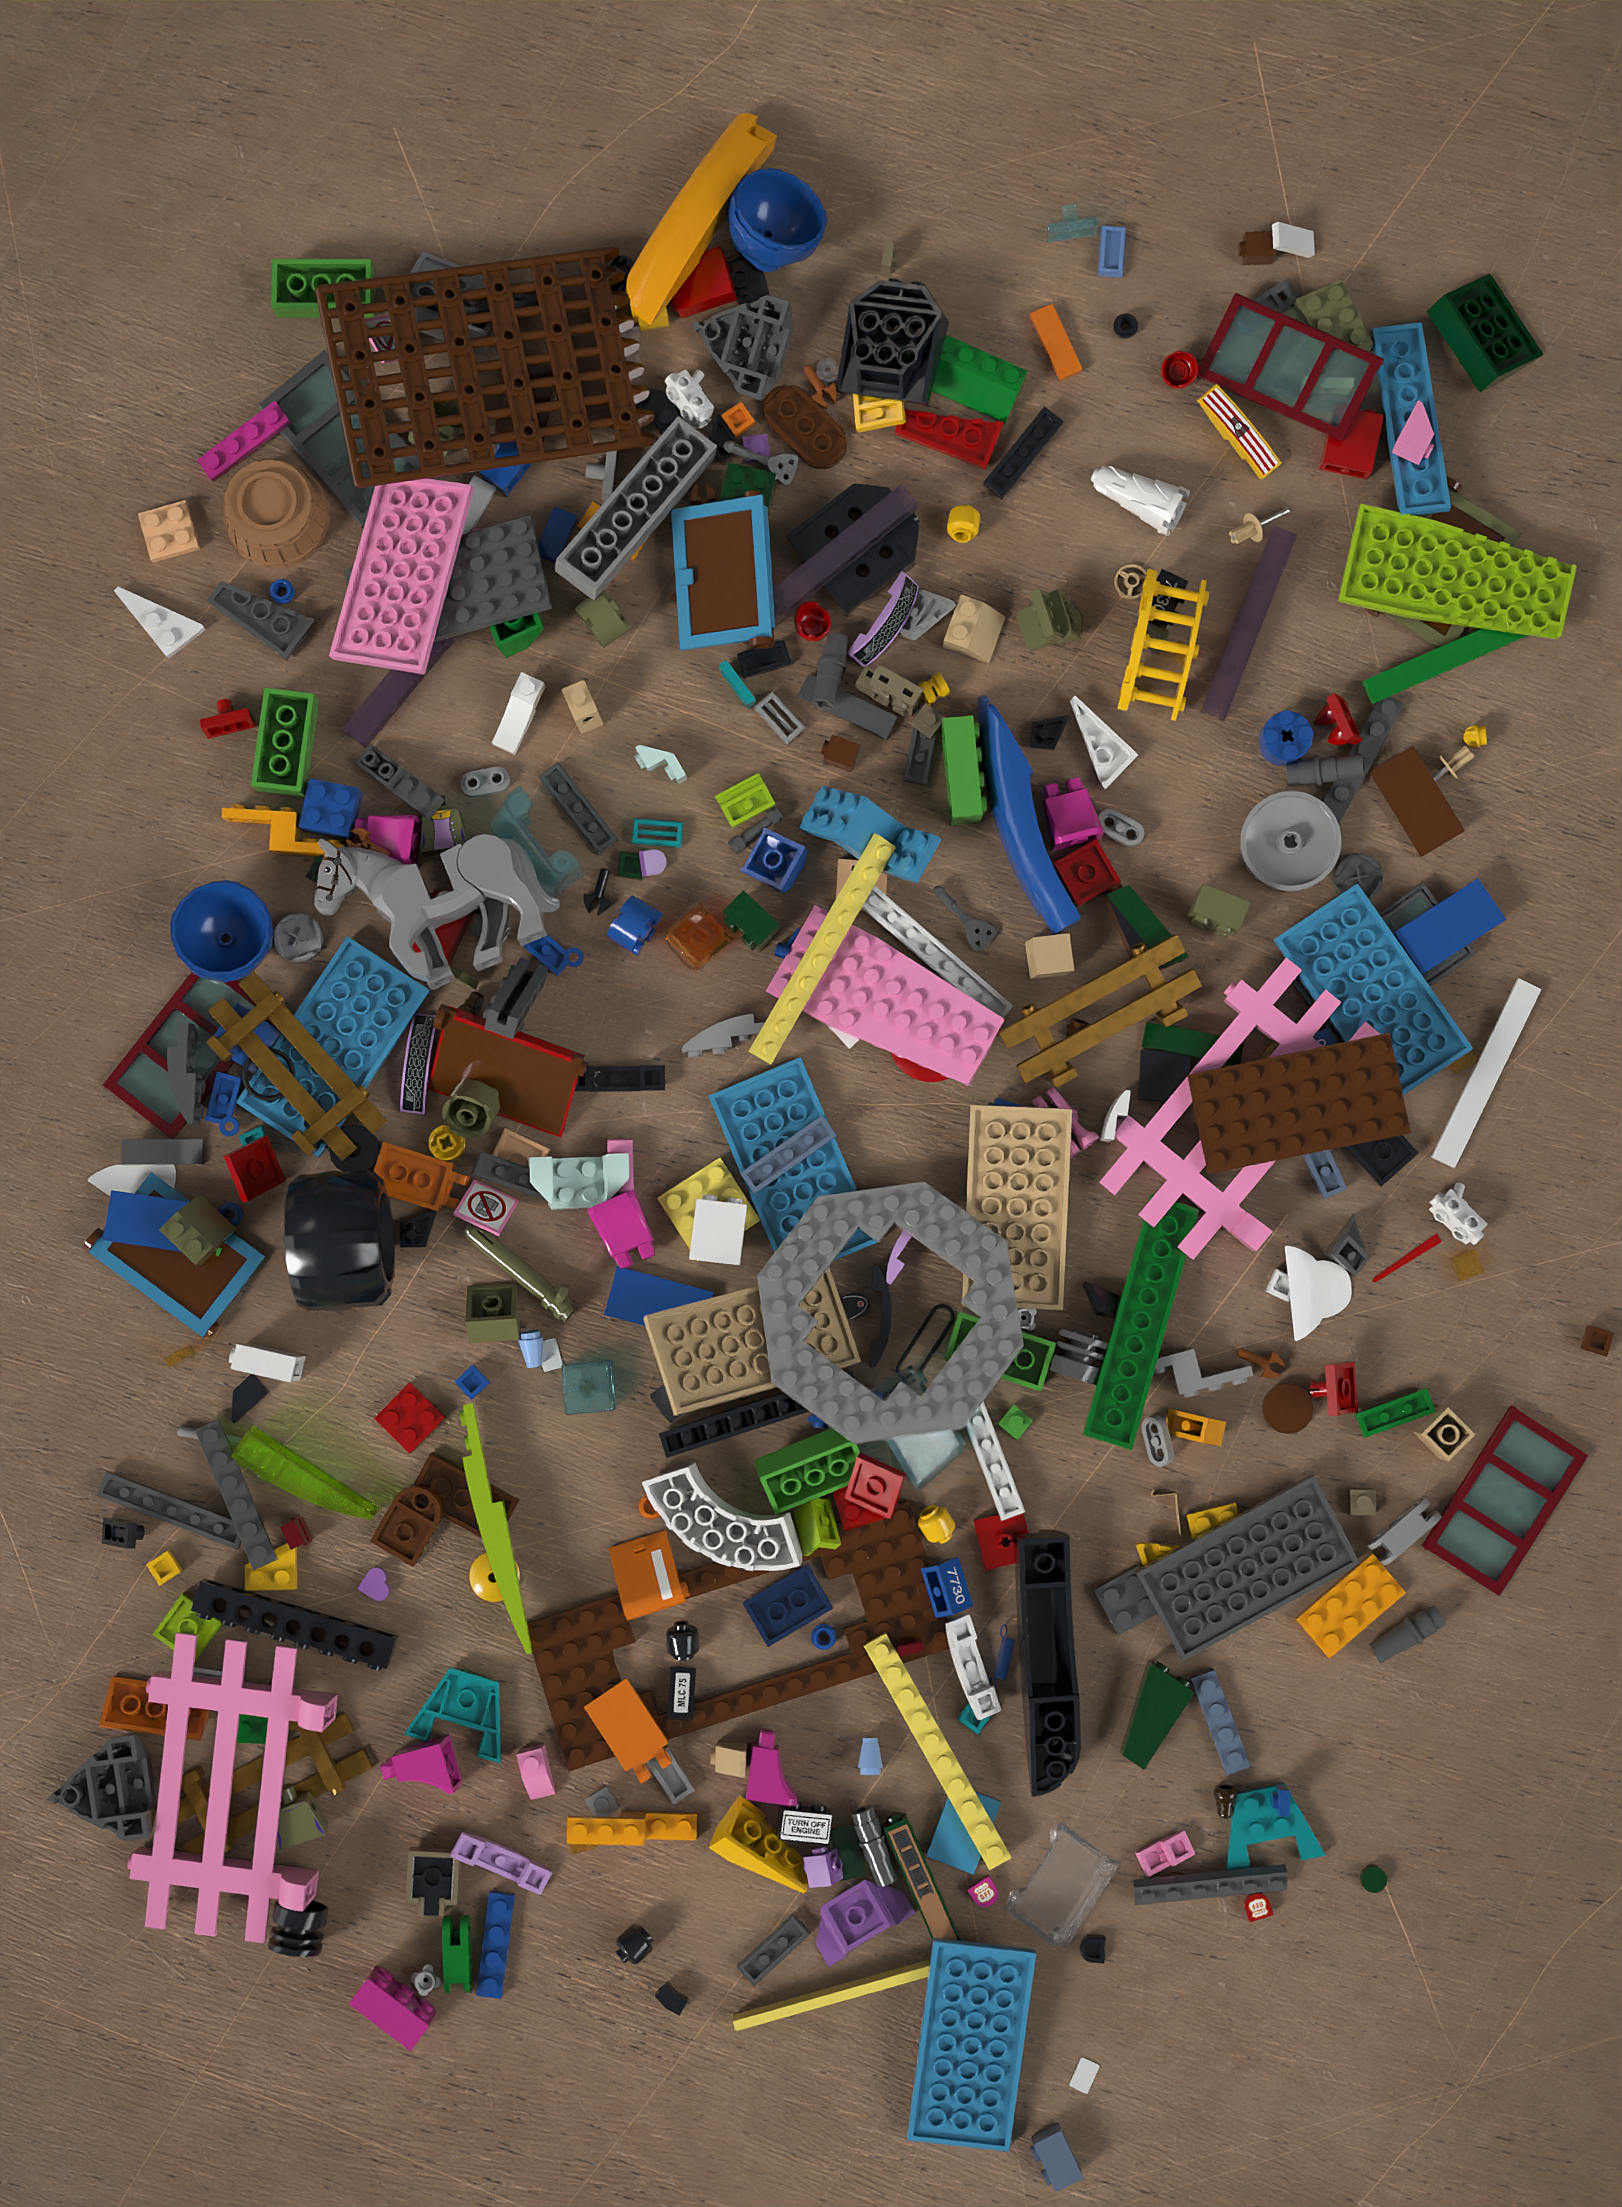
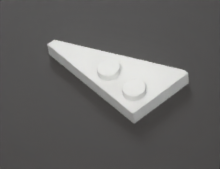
M117 587L114 590L169 659L206 630L202 624L121 587Z
M1074 696L1070 703L1100 785L1105 791L1134 761L1138 754L1080 699Z

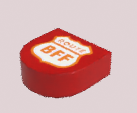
M1263 1893L1248 1894L1245 1898L1244 1909L1249 1922L1274 1915L1271 1904Z

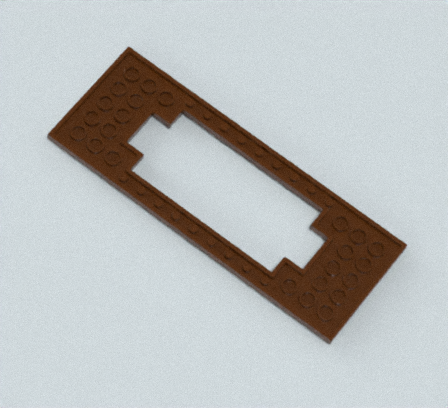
M909 1500L897 1504L891 1519L886 1518L844 1531L842 1522L836 1523L841 1545L836 1549L819 1547L809 1556H804L802 1552V1562L821 1556L828 1580L853 1573L867 1620L844 1627L850 1653L695 1702L693 1721L668 1720V1711L658 1714L651 1690L638 1694L666 1738L671 1739L876 1673L878 1671L864 1648V1644L885 1632L897 1653V1643L918 1638L922 1640L924 1651L899 1656L903 1664L950 1649L945 1625L948 1622L946 1616L935 1617L921 1568L928 1566L929 1562ZM714 1562L680 1573L678 1576L681 1582L686 1581L690 1594L686 1599L772 1571H749L744 1568L726 1566ZM619 1593L527 1623L533 1650L532 1654L569 1771L616 1757L584 1706L622 1681L612 1650L636 1642L630 1621H627Z

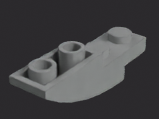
M754 1014L724 1020L691 1038L681 1047L682 1053L688 1054V1058L702 1057L703 1052L713 1051V1055L727 1054L728 1049L733 1048V1038H736L737 1042L751 1041V1036H758L765 1022L755 1023Z

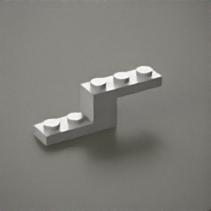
M1192 1348L1159 1356L1154 1370V1374L1166 1372V1367L1170 1366L1176 1393L1184 1394V1398L1198 1395V1390L1207 1387L1209 1391L1224 1388L1223 1383L1230 1381L1233 1382V1385L1248 1382L1247 1377L1254 1376L1251 1366L1244 1365L1201 1377L1196 1354Z

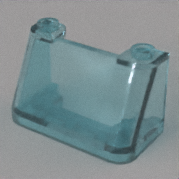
M519 785L506 796L492 820L491 830L498 838L514 839L522 845L533 863L542 889L547 895L556 897L583 877L585 872L569 851L560 850L550 857L546 854L527 828L531 824L529 811L534 805Z
M910 1365L870 1391L886 1401L901 1381L922 1396L927 1390L924 1385L928 1381L921 1370L916 1372L913 1366ZM952 1430L886 1440L917 1491L926 1486L964 1452L962 1446L966 1444L958 1431L953 1433Z

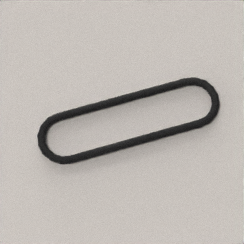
M944 1304L935 1306L907 1347L896 1366V1374L902 1381L912 1382L920 1376L954 1321V1313L949 1306ZM939 1308L947 1309L950 1313L949 1323L916 1375L912 1378H904L900 1374L902 1362L933 1313Z

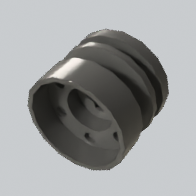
M1059 1329L1058 1335L1069 1339L1067 1344L1059 1341L1055 1342L1058 1347L1065 1351L1064 1355H1052L1048 1370L1096 1385L1101 1368L1094 1365L1093 1361L1094 1359L1104 1360L1105 1356L1096 1353L1098 1347L1107 1350L1108 1343L1098 1336L1080 1330Z

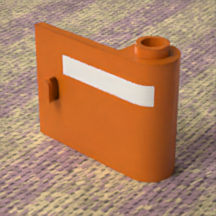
M666 1530L608 1548L622 1608L627 1621L686 1603V1597L690 1596L686 1581L681 1582L678 1576Z

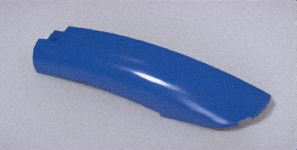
M981 695L977 698L978 739L982 753L981 764L986 792L995 825L1009 862L1038 917H1043L1052 935L1060 934L1077 925L1081 916L1056 874L1039 830L1030 784L1033 770L997 708L991 703L987 705L990 702L988 697Z

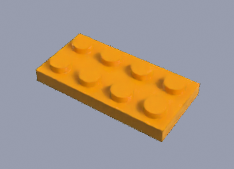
M1370 1553L1360 1564L1351 1569L1295 1619L1330 1659L1406 1592L1375 1555Z

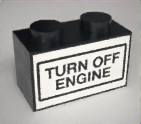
M797 1802V1806L779 1804L775 1835L779 1840L829 1845L833 1813L830 1809H827L826 1805L812 1803L811 1807L802 1806L801 1802Z

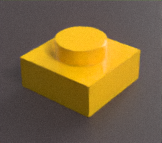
M167 1550L146 1564L159 1586L183 1571L170 1550Z

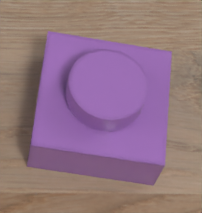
M767 434L743 437L744 447H749L750 450L759 455L770 457ZM749 458L746 459V464L759 462Z

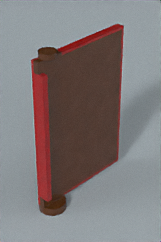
M441 1004L436 1013L433 1027L442 1031L428 1089L449 1097L454 1088L464 1079L482 1082L489 1087L495 1088L499 1093L500 1109L497 1115L561 1138L579 1075L583 1077L588 1066V1062L583 1061L585 1055L517 1031L513 1039L484 1029L485 1018Z

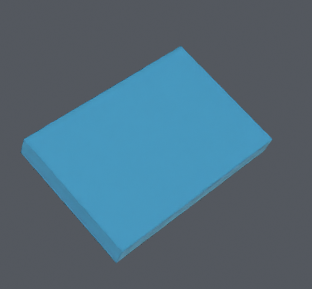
M975 1791L993 1823L1001 1801ZM947 1796L926 1856L974 1875L981 1854Z

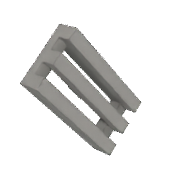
M773 691L754 707V710L786 745H789L793 739L806 729ZM771 699L796 725L797 729L795 731L769 703ZM765 706L789 732L790 735L788 737L765 713L762 707Z

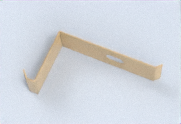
M1152 1489V1491H1151V1496H1162V1495H1172V1494H1174V1496H1175V1505H1176V1514H1177V1523H1178V1533L1181 1535L1180 1522H1179V1513H1178V1503H1177V1494L1174 1492V1493H1164V1494H1154V1495H1153V1492L1155 1491V1489Z

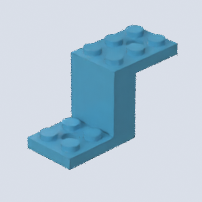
M823 785L815 795V800L804 815L803 821L799 826V829L807 834L834 841L857 859H860L873 834L880 835L896 847L882 873L914 883H918L942 840L935 834L904 826L865 796Z

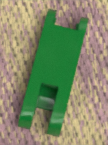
M445 1915L442 1920L445 1994H451L452 1984L463 1983L465 1993H471L473 1975L470 1915H461L460 1929H453L452 1915Z

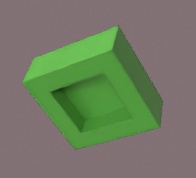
M1013 1404L997 1424L1018 1440L1033 1420Z

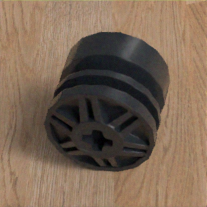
M279 1900L275 1901L272 1920L279 1926L270 1929L272 1937L268 1941V1948L275 1953L292 1957L320 1955L323 1947L320 1942L324 1940V1934L317 1929L326 1926L328 1907L323 1903L312 1900L302 1912L287 1909L279 1904Z

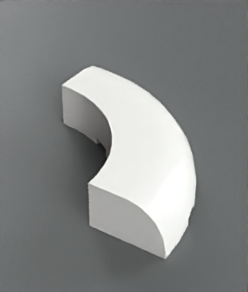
M696 1462L659 1474L642 1482L648 1499L655 1511H658L666 1522V1526L673 1530L682 1539V1542L691 1549L712 1558L713 1561L726 1566L744 1568L749 1571L785 1570L801 1565V1545L790 1512L777 1515H758L731 1506L710 1489L701 1476Z

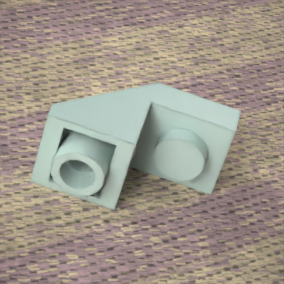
M642 745L635 747L638 754L634 757L641 769L646 767L648 772L651 773L667 763L664 769L671 780L676 779L678 784L687 780V776L674 753Z

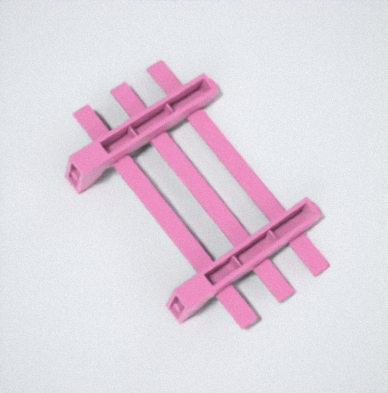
M1288 958L1283 960L1258 992L1243 980H1240L1238 984L1233 981L1225 990L1224 994L1227 997L1223 1001L1239 1013V1015L1190 1074L1221 1068L1254 1027L1278 1045L1269 1058L1323 1047L1313 1036L1340 1005L1341 1001L1325 989L1297 1024L1273 1006L1302 971ZM1364 1022L1349 1041L1380 1035V1033ZM1188 1077L1185 1078L1145 1128L1129 1115L1125 1119L1120 1117L1117 1120L1115 1139L1127 1149L1099 1183L1115 1195L1142 1162L1146 1163L1163 1177L1166 1182L1138 1214L1152 1227L1156 1226L1181 1194L1197 1205L1205 1214L1177 1246L1192 1260H1194L1221 1226L1251 1251H1257L1273 1232L1238 1205L1275 1161L1243 1167L1227 1188L1221 1192L1200 1174L1201 1170L1206 1166L1201 1139L1184 1160L1160 1141L1193 1102Z
M177 1632L172 1672H156L148 1679L146 1692L149 1693L148 1702L168 1704L153 1848L140 1846L130 1854L127 1864L130 1870V1879L149 1881L145 1927L166 1929L170 1887L172 1884L199 1888L194 1933L199 1935H216L221 1891L249 1895L244 1941L265 1943L271 1898L279 1899V1904L287 1909L303 1912L317 1893L319 1870L274 1864L290 1721H298V1725L302 1728L323 1732L335 1720L338 1694L293 1688L297 1648L276 1646L272 1685L243 1682L247 1641L226 1639L222 1679L193 1675L197 1635ZM190 1707L218 1711L203 1855L174 1851ZM240 1714L268 1717L253 1861L224 1858Z

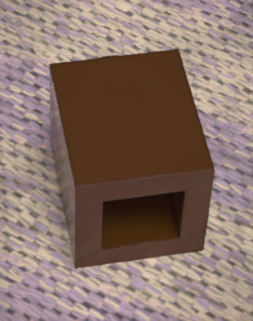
M1272 231L1245 232L1242 241L1238 243V256L1242 257L1243 265H1268L1273 263L1276 257V249H1273Z
M832 735L830 741L825 740L821 750V754L824 755L823 762L852 772L860 750V744Z

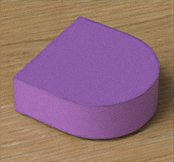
M654 849L639 852L642 876L656 875L664 871L666 857L661 851Z

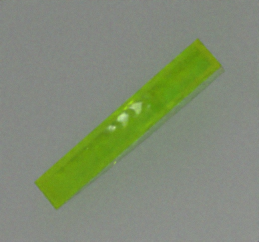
M254 1425L246 1432L231 1455L238 1465L251 1469L257 1473L261 1480L270 1482L292 1495L318 1506L372 1520L380 1508Z

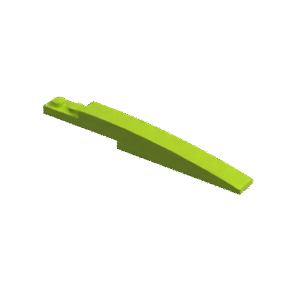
M474 1403L463 1405V1411H459L462 1426H467L468 1436H464L466 1450H471L472 1455L462 1457L473 1508L503 1601L526 1654H531L533 1650L504 1501L493 1503Z

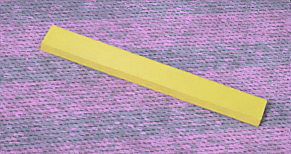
M930 1959L734 2014V2028L737 2031L926 1978L929 1973Z

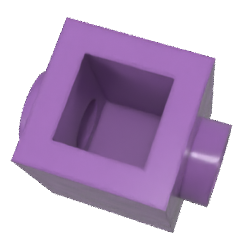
M826 1845L812 1848L811 1853L803 1857L804 1871L807 1874L810 1888L832 1886L843 1879L842 1860L838 1855L837 1848L827 1849Z

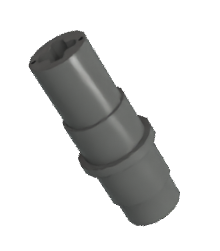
M830 633L827 636L822 656L817 662L819 668L812 704L820 709L828 710L833 708L842 674L847 668L845 661L849 639L842 634Z
M1362 754L1325 758L1315 756V759L1286 764L1289 786L1310 784L1321 786L1325 782L1365 776Z
M1433 1605L1410 1618L1405 1617L1404 1622L1369 1643V1646L1381 1664L1417 1643L1419 1645L1423 1644L1424 1639L1433 1635L1438 1629L1447 1624L1436 1606Z
M865 1805L855 1809L851 1814L859 1838L857 1843L863 1849L866 1861L869 1862L876 1885L878 1887L889 1885L895 1882L898 1877L886 1842L887 1835L882 1830L872 1805Z

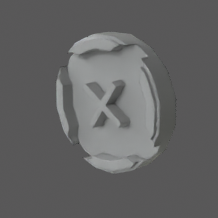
M293 913L283 917L278 922L273 933V943L277 952L286 960L295 963L307 962L316 957L324 942L323 930L319 923L311 916L303 913Z

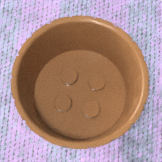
M263 459L244 466L228 483L223 499L224 524L231 543L243 557L259 566L286 568V566L291 567L303 562L304 559L306 560L318 550V547L320 548L326 538V532L329 530L331 517L329 514L331 513L324 489L308 472L285 461Z

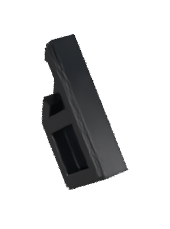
M250 1374L233 1390L231 1421L234 1424L270 1392L255 1374Z

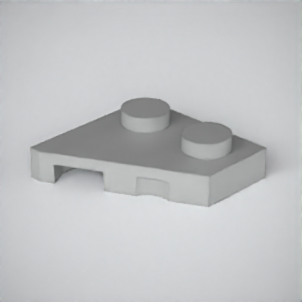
M918 588V594L912 611L898 635L915 641L953 610L956 604L951 599Z

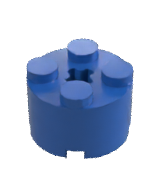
M1289 710L1279 712L1266 722L1259 733L1260 752L1268 762L1274 765L1281 766L1296 763L1309 750L1313 740V729L1302 715ZM1285 735L1289 737L1286 743L1282 741V738Z
M632 895L619 910L621 913L618 918H614L607 937L638 956L645 945L643 942H650L655 935L656 929L653 927L660 922L663 913Z

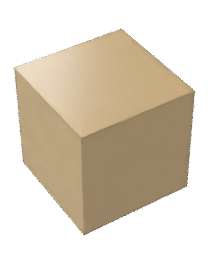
M1069 933L1033 937L1025 942L1030 979L1065 976L1074 971Z
M1439 1405L1435 1409L1436 1412L1430 1414L1413 1432L1439 1459L1449 1462L1475 1434L1449 1407Z

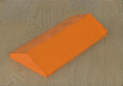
M112 1676L99 1727L165 1736L168 1704L148 1702L149 1693L146 1692L148 1681ZM190 1707L186 1739L201 1741L208 1722V1709Z

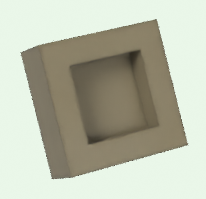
M884 241L881 274L890 275L891 267H896L898 252L893 251L894 242Z
M925 703L911 722V726L932 739L942 725L943 718L946 717Z
M1349 1489L1348 1514L1376 1515V1490Z

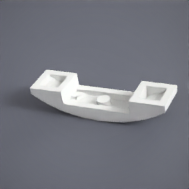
M970 1614L945 1623L953 1662L975 1716L978 1720L1002 1711L995 1689L989 1684L975 1639L978 1638Z

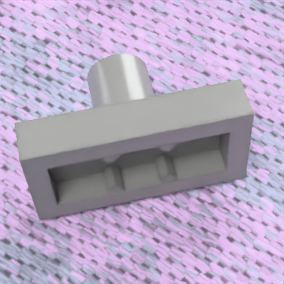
M617 451L607 452L605 465L587 463L585 478L603 480L602 500L605 501L613 493Z

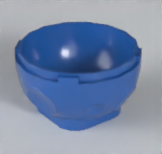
M759 169L742 178L734 189L727 207L731 243L748 261L764 272H773L778 268L803 261L811 256L817 249L827 224L826 210L823 209L819 197L811 187L795 175L780 169Z
M224 880L214 881L197 887L182 899L175 911H173L170 932L178 957L194 974L205 979L229 982L251 975L263 962L271 949L273 925L270 912L260 897L250 888L239 882ZM225 936L231 937L228 943L222 942Z

